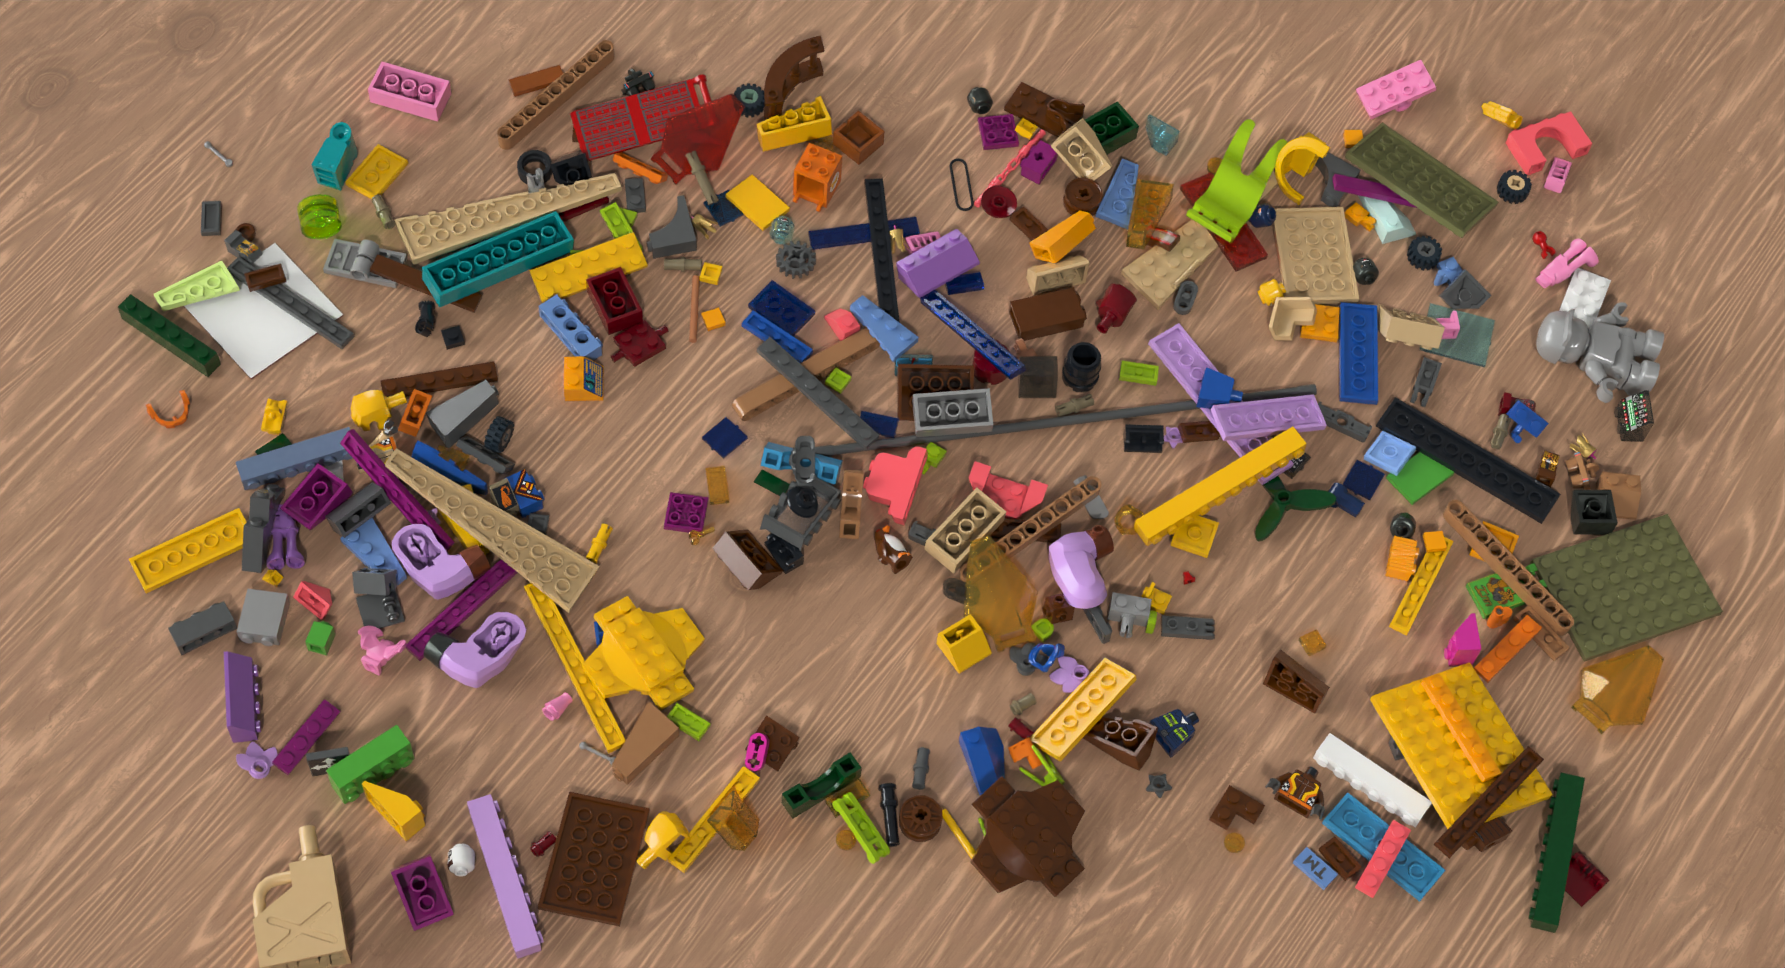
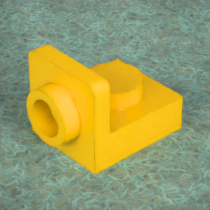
M1152 582L1150 587H1145L1141 597L1152 599L1150 609L1164 615L1172 596L1156 589V583Z

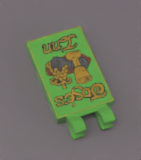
M1535 563L1525 567L1533 576L1538 571ZM1497 573L1469 582L1466 585L1483 619L1489 618L1494 607L1498 605L1513 609L1526 604ZM1518 579L1520 583L1525 584L1523 580ZM1544 580L1539 581L1544 588L1547 587Z

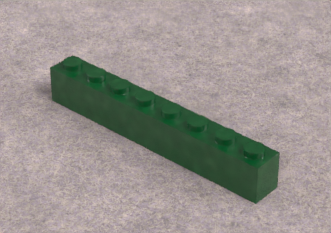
M1561 772L1559 778L1554 779L1552 790L1556 791L1555 797L1551 796L1549 803L1552 814L1547 816L1545 825L1549 827L1548 833H1544L1542 845H1545V851H1541L1539 863L1542 864V868L1537 870L1535 882H1539L1538 889L1534 888L1532 900L1535 901L1534 908H1530L1528 919L1532 920V928L1556 933L1559 926L1585 781L1583 777Z

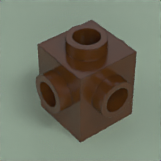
M1064 594L1047 596L1045 598L1042 611L1051 624L1073 620L1075 607L1067 603Z

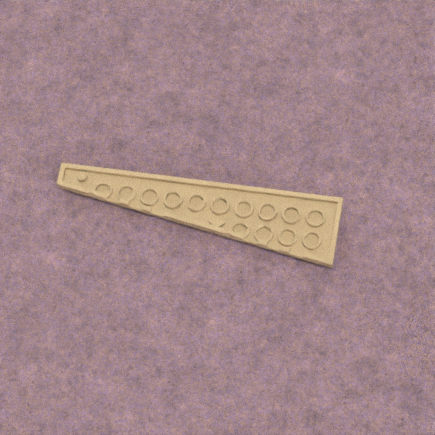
M1275 168L1269 177L1258 204L1278 186ZM1190 220L1174 232L1180 235V241L1170 252L1156 245L1122 269L1121 274L1159 310L1177 290L1172 288L1171 284H1174L1197 259H1200L1201 262L1181 283L1188 277H1191L1195 270L1214 253L1225 239L1194 220Z
M613 173L588 180L575 181L572 185L564 186V184H561L553 189L546 190V188L539 189V192L528 193L527 191L478 203L466 204L463 208L454 209V207L446 208L447 211L436 213L432 211L428 212L429 215L418 217V215L394 220L414 265L505 233L552 212L561 213L622 191V186L616 174Z
M397 448L386 461L385 467L568 613L598 571L599 566Z

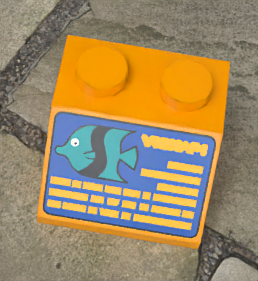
M584 356L564 357L565 401H603L604 367Z

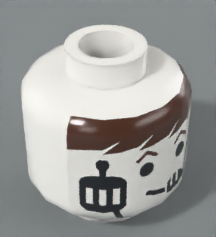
M456 844L448 852V870L460 877L472 872L475 868L474 850L467 844Z

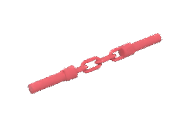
M1041 129L1027 145H1024L1019 150L1017 157L1013 158L1007 164L1005 170L989 183L988 188L1001 186L1008 174L1018 167L1023 158L1029 155L1032 146L1036 145L1045 136L1046 132ZM1015 161L1017 164L1012 168L1011 164ZM983 193L974 202V205L978 208L981 206Z

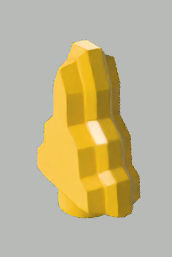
M1492 101L1483 103L1481 106L1484 115L1512 130L1518 129L1522 123L1523 117L1512 109L1500 106Z

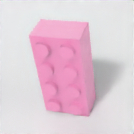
M381 62L368 88L371 103L438 122L451 96V88L448 80Z

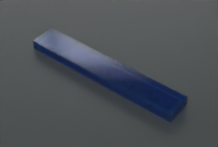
M916 217L888 220L889 231L894 230L895 225L896 229H903V237L920 234ZM869 223L808 231L812 250L871 242Z

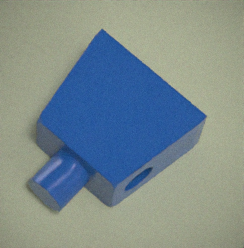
M1206 367L1196 407L1211 409L1213 405L1229 404L1230 400L1241 402L1243 392L1233 389L1234 379Z

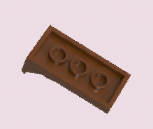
M1023 82L1020 83L1004 106V111L1020 119L1024 118L1056 137H1059L1081 120L1085 109L1083 103L1073 104L1056 99Z

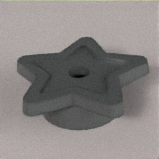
M1166 774L1149 775L1150 784L1146 791L1155 792L1158 798H1161L1164 791L1172 789L1167 783Z

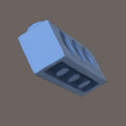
M556 294L538 306L539 316L575 357L584 356L594 361L602 356L603 345L598 337L595 338L591 334L590 328L586 324L583 325L578 314L569 309V305L564 299L561 300Z

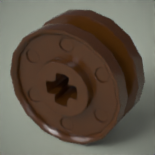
M1076 178L1071 180L1065 189L1063 205L1071 215L1078 211H1084L1094 216L1101 204L1103 197L1102 189L1092 179Z
M916 795L909 798L903 803L900 810L899 827L902 833L908 839L915 842H926L933 839L939 833L942 825V809L933 798L928 796Z

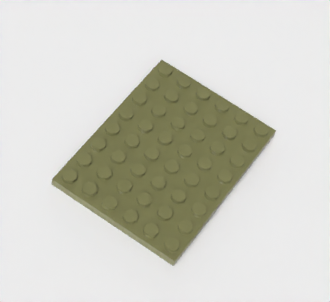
M1668 514L1534 558L1531 561V564L1535 563L1538 569L1536 574L1539 579L1545 581L1547 585L1545 589L1574 618V625L1568 633L1584 662L1719 616L1723 612Z

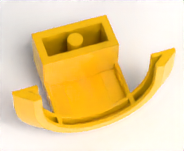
M1310 132L1288 142L1281 149L1275 165L1276 180L1281 191L1298 205L1301 204L1304 196L1290 186L1285 174L1293 170L1302 177L1307 176L1312 172L1319 157H1326L1330 149L1325 142Z

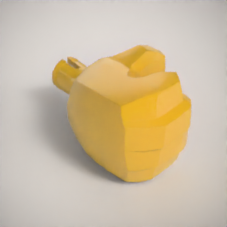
M370 390L353 397L351 416L354 423L363 431H370V423L376 421L379 430H383L384 423L392 417L391 408L408 402L403 391L387 397L382 390Z
M660 812L648 827L644 840L649 848L636 860L643 869H646L657 857L667 861L672 854L669 846L680 835L690 839L689 832L683 821L675 813Z

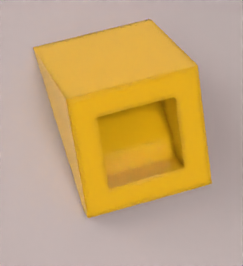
M268 570L262 580L277 587L284 577L276 570Z

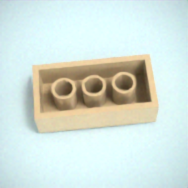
M976 488L926 540L924 550L955 574L1005 519L1007 511Z

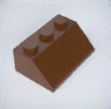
M748 529L726 531L713 547L718 558L725 562L729 567V571L736 575L741 581V585L748 590L760 589L783 572L781 567Z

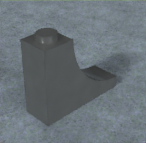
M1328 152L1326 157H1319L1315 165L1322 173L1325 181V190L1321 201L1327 206L1339 207L1348 193L1334 190L1332 179L1334 174L1358 178L1361 170Z
M684 195L677 197V211L672 221L664 228L649 233V241H646L648 252H652L653 259L697 251L696 237Z

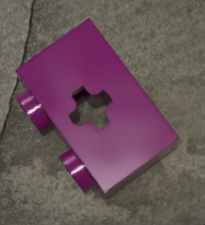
M1040 140L1037 145L1032 146L1028 158L1025 157L1020 164V167H1022L1021 176L1040 185L1058 158V154L1051 145Z

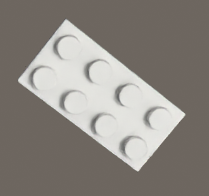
M1577 268L1573 273L1559 311L1568 312L1571 309H1575L1573 317L1585 321L1589 330L1593 321L1598 316L1611 280Z

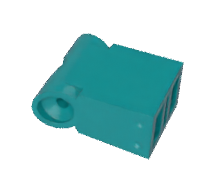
M339 122L332 126L329 138H326L311 164L318 184L340 191L353 166V160L358 156L351 128L344 122Z

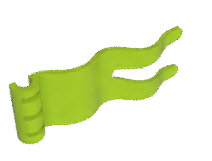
M1251 119L1245 120L1239 127L1209 188L1186 214L1187 217L1229 243L1235 240L1241 228L1254 213L1269 177L1275 168L1277 157L1281 149L1288 143L1286 140L1280 139L1270 148L1263 160L1250 175L1242 174L1241 162L1243 154L1255 127V122Z

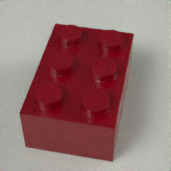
M621 267L586 279L587 293L608 335L633 327L643 321V311Z

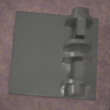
M389 586V595L367 594L356 597L364 626H374L381 629L405 622L396 590H391Z

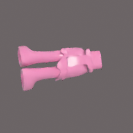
M1575 239L1562 256L1560 253L1558 257L1540 272L1536 281L1543 288H1547L1549 285L1554 286L1568 279L1583 264L1589 267L1596 266L1599 262L1598 257L1591 247L1587 248L1583 240ZM1576 255L1578 256L1575 260H1573L1571 263L1567 265V262L1571 258H1573Z

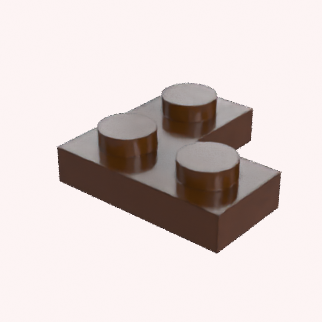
M1229 785L1209 821L1225 830L1229 828L1236 815L1255 824L1265 805Z

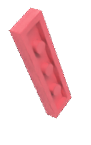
M1395 820L1392 821L1355 886L1356 889L1374 898L1411 829Z

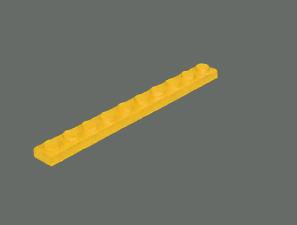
M532 583L525 585L524 590L608 754L622 748L626 740L605 699L583 670L582 664L585 660L556 604Z

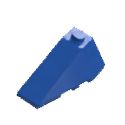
M420 441L416 442L411 455L412 458L460 486L471 484L473 493L487 495L488 488L486 482L468 470L461 471L453 460H444L438 456L440 453L438 450Z
M976 727L960 732L959 744L978 793L981 795L1001 776L1005 779L1004 746L995 728Z

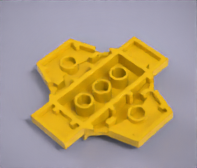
M626 596L594 614V619L604 631L602 643L585 660L582 668L603 698L628 694L629 691L636 690L643 695H649L661 711L694 691V687L684 675L686 660L703 644L705 638L683 608L653 614L642 611L640 607L636 608L630 598Z

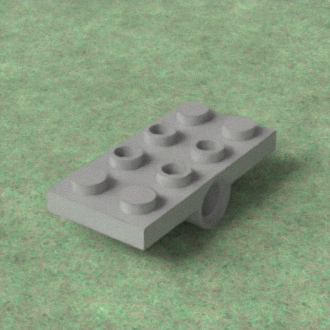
M334 239L323 271L326 274L397 288L398 283L371 273L370 268L377 254L404 265L407 260V254L381 249L377 243L371 240H362L361 244Z

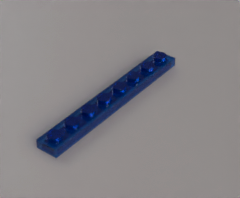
M933 290L920 298L923 306L1010 380L1026 371L1025 365L938 291Z

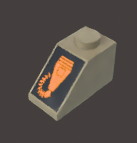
M507 478L489 486L493 505L515 518L520 515L519 505Z

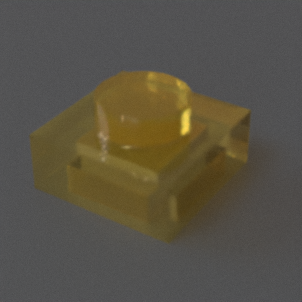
M1317 629L1301 636L1298 640L1308 656L1324 650L1327 646Z

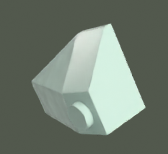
M1358 195L1364 209L1370 212L1369 216L1376 219V223L1373 225L1382 244L1416 235L1410 220L1392 202Z

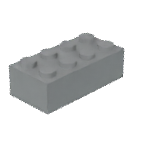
M990 388L913 394L912 403L916 437L992 432L993 416Z

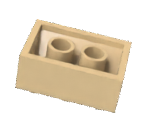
M1080 255L1075 257L1069 256L1055 264L1049 262L1028 268L1026 279L1033 296L1084 284L1088 273L1089 261Z

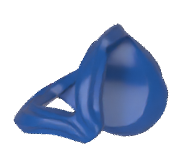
M1039 643L1031 650L1028 660L1031 665L1042 672H1048L1056 658L1064 656L1065 646L1060 643L1056 645ZM1040 650L1049 656L1044 666L1036 662V657Z

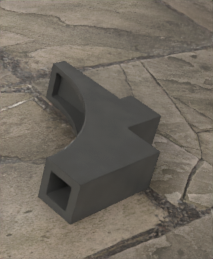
M270 484L251 495L249 520L243 529L242 571L262 573L267 567L266 562L271 531L278 507L285 496V488Z

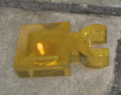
M438 445V451L442 452L438 456L446 461L453 460L459 469L463 471L470 460L469 455L453 448L448 452L444 446Z

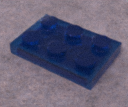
M773 280L748 304L750 310H754L793 337L815 315L814 309Z

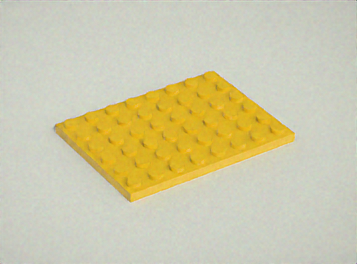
M1466 663L1437 673L1443 678L1502 774L1525 749L1471 663ZM1424 678L1373 695L1370 701L1445 826L1449 829L1497 778L1484 783L1481 782L1421 685V681ZM1535 769L1485 822L1550 799L1553 794L1538 770Z

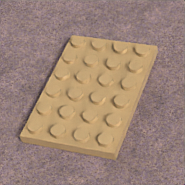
M1344 208L1275 209L1276 220L1273 222V230L1281 280L1286 290L1284 297H1311L1314 304L1358 303L1359 294L1353 270V259Z

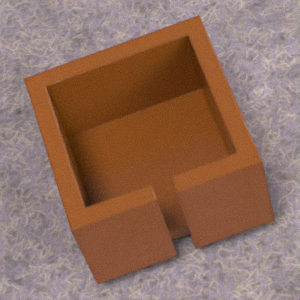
M857 111L847 120V123L844 122L833 131V145L860 165L884 144L885 131L860 111Z

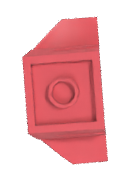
M974 462L969 476L973 490L978 488L1007 511L1005 518L1019 519L1023 513L1042 503L1048 487L1047 484L1031 480L1030 485L1026 486L990 474L991 466Z

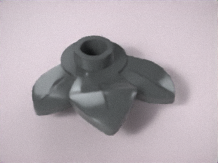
M1033 642L1025 644L1022 649L1012 646L1009 651L1010 659L1016 663L1018 672L1024 676H1029L1038 669L1031 665L1028 660L1031 650L1036 646ZM1039 651L1036 662L1044 666L1048 661V657L1039 655Z

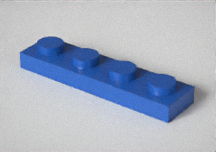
M754 310L742 322L744 329L761 340L766 341L771 337L799 363L806 361L813 354L812 348Z

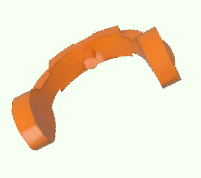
M184 390L179 391L184 403V412L178 419H176V416L172 417L173 421L160 419L150 403L146 405L147 412L151 419H155L160 425L166 428H175L187 420L189 413L188 405L190 404L188 395Z

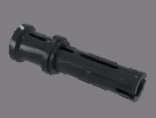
M885 783L878 786V790L881 792L882 802H880V807L884 813L886 844L888 847L900 845L896 817L898 801L895 798V790L897 788L894 783Z

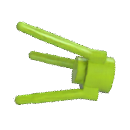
M1032 745L1033 751L1049 772L1044 777L1045 783L1023 767H1020L1019 770L1042 787L1057 780L1063 785L1065 781L1058 773L1048 754H1045V760L1036 746Z

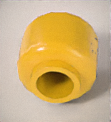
M1276 279L1261 284L1260 290H1258L1262 303H1266L1268 306L1274 305L1276 297H1284L1283 294L1286 293L1283 283H1278Z

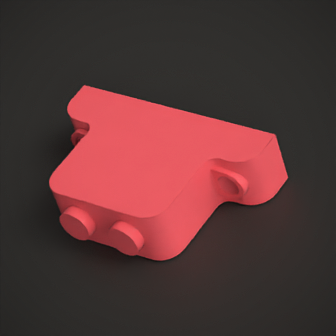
M912 448L908 452L907 458L884 452L879 453L875 460H872L870 463L869 471L871 472L869 478H865L863 488L866 489L867 496L871 501L890 506L888 514L892 516L893 521L897 524L905 525L928 458V452L925 448Z

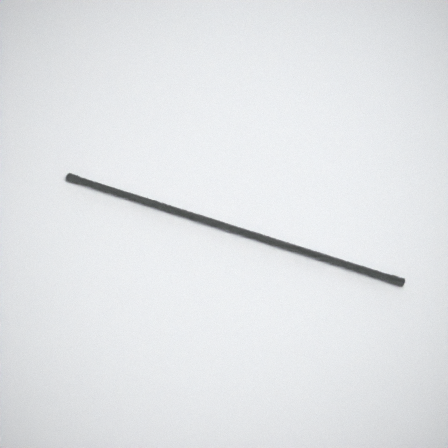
M1309 384L1293 388L1245 393L1242 396V401L1316 395L1317 389L1315 384ZM1194 400L993 425L992 432L928 437L912 435L876 440L866 450L858 443L815 447V454L830 457L838 454L1200 408L1196 407L1197 404Z

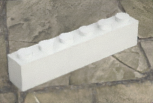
M1331 733L1328 734L1313 757L1320 766L1327 767L1333 771L1336 777L1346 780L1354 789L1361 790L1370 800L1380 803L1388 812L1395 813L1408 825L1416 827L1432 804L1429 799Z

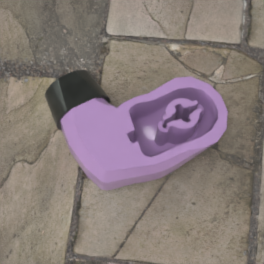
M496 612L487 617L481 627L469 637L466 643H459V640L441 632L434 634L424 649V657L451 678L464 685L479 688L507 667L525 638L526 628L518 616L509 612Z

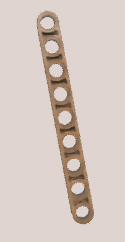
M609 40L599 42L503 124L497 131L500 148L505 150L513 148L614 60L613 43Z
M866 327L800 364L820 381L829 376L835 368L842 369L878 349L880 343L869 334V330ZM780 374L736 398L731 406L742 421H747L800 391Z
M1095 476L1086 478L968 561L960 570L959 578L961 583L965 586L975 584L1099 495L1101 489L1100 479ZM1094 485L1096 490H1090L1087 486ZM1072 496H1079L1081 500L1075 501ZM1062 506L1066 511L1060 512L1057 510V507ZM1047 517L1051 521L1049 523H1045L1041 520V518ZM1032 528L1035 530V533L1030 534L1026 529ZM1017 539L1020 543L1015 545L1010 540ZM1002 550L1005 554L999 556L995 551ZM987 561L989 565L983 567L979 562ZM971 572L974 576L968 578L964 576V573Z
M1450 501L1443 513V517L1448 524L1558 636L1566 635L1574 625L1572 615L1461 501ZM1477 537L1482 538L1484 542L1480 541ZM1491 551L1496 552L1498 556L1493 555ZM1504 565L1509 566L1511 570L1507 569ZM1518 579L1523 580L1525 584L1520 583ZM1532 593L1536 594L1539 598H1535ZM1546 608L1551 609L1552 612H1548ZM1559 622H1563L1566 627L1562 626Z

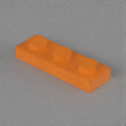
M623 152L614 154L612 160L618 163L619 167L629 168L638 176L644 175L649 178L650 182L655 184L667 181L669 175Z

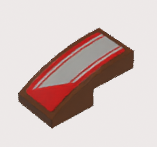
M1150 227L1140 237V241L1152 248L1157 245L1170 252L1180 241V235L1163 228Z

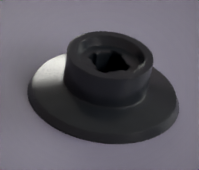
M800 486L789 490L787 502L790 509L796 515L810 518L816 514L818 501L812 490Z

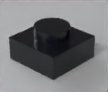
M460 326L441 330L447 350L465 345Z

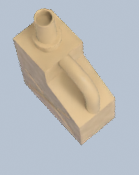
M302 826L299 828L302 852L299 861L289 863L290 871L275 873L265 877L257 884L253 892L255 916L253 925L260 968H332L351 964L335 863L331 854L324 856L319 851L315 826ZM292 883V887L266 908L265 898L271 888Z

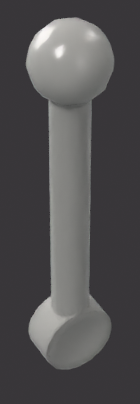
M209 141L204 143L205 148L210 149L220 157L227 167L233 166L232 160L226 159L211 146Z
M581 742L579 744L580 749H586L610 761L611 765L616 758L609 757L587 746L586 742Z

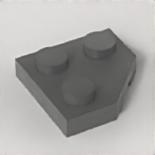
M1463 270L1439 295L1451 309H1479L1492 296L1467 270Z

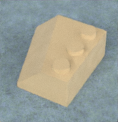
M1382 304L1377 305L1378 331L1387 341L1397 343V340L1403 341V344L1408 346L1418 344L1427 350H1432V348L1439 349L1445 327L1435 318L1416 313L1407 315V312L1401 309L1394 308L1391 311L1387 310Z

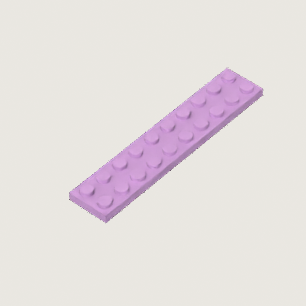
M1178 323L1149 340L1148 345L1197 404L1206 367L1217 372L1219 371ZM1230 400L1229 404H1230V403H1239V402H1235V401H1231V400ZM1200 408L1218 430L1211 409ZM1272 436L1229 440L1227 442L1241 458L1271 440ZM1290 460L1285 467H1278L1273 470L1270 476L1262 477L1258 481L1261 485H1264L1291 468L1294 463Z

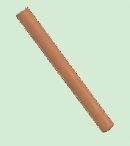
M697 275L692 276L689 342L691 343L697 341L700 281Z

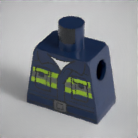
M1176 709L1152 719L1149 724L1158 728L1155 739L1169 757L1172 758L1193 738L1196 731L1193 725L1199 722V718L1194 712L1185 716L1181 710Z

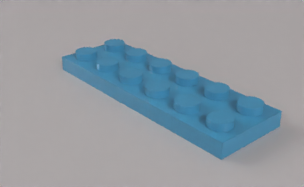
M1348 792L1322 822L1324 826L1369 862L1389 828L1386 822ZM1406 839L1386 875L1420 902L1443 875L1445 869Z

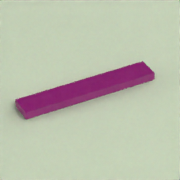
M1334 174L1332 178L1334 190L1417 208L1381 183L1340 174Z

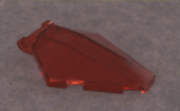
M731 93L667 118L661 149L651 157V160L657 163L673 179L672 182L675 185L679 184L686 176L693 175L691 172L692 168L685 156L688 153H692V151L697 152L701 164L705 166V173L719 171L745 106ZM664 154L682 171L680 174H677L661 158Z

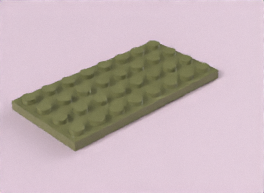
M1383 122L1348 150L1345 158L1352 164L1364 170L1381 184L1393 190L1410 204L1416 206L1426 215H1429L1461 238L1495 209L1499 203Z

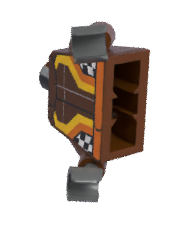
M1308 767L1305 773L1296 769L1293 773L1288 772L1277 778H1271L1265 786L1266 788H1272L1274 790L1273 794L1276 793L1274 800L1307 819L1309 815L1317 814L1319 819H1322L1325 812L1324 794L1320 789L1321 783L1315 779L1319 773L1315 768Z

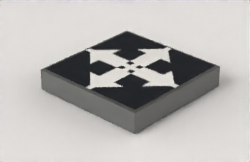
M348 747L307 753V763L312 776L327 774L326 770L349 756L350 752Z

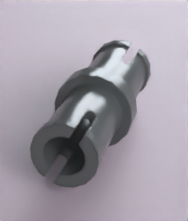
M921 747L917 749L916 764L913 765L914 779L912 787L914 789L922 790L925 788L926 774L929 772L928 760L930 750L928 748Z

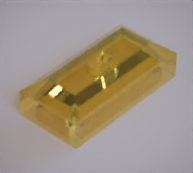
M860 778L825 799V803L835 818L841 814L833 808L832 802L834 800L842 799L843 795L848 792L853 793L859 803L871 796Z

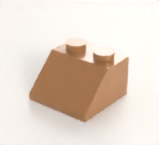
M1602 472L1596 482V490H1611L1617 518L1636 520L1641 496L1640 475Z

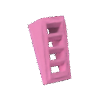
M1555 157L1544 188L1561 193L1572 163Z
M939 232L906 237L905 241L909 249L907 247L906 249L909 255L928 245V240L932 243L934 238L936 240L941 238Z

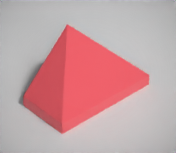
M301 581L293 596L294 599L321 621L325 619L332 606L330 589L306 581Z

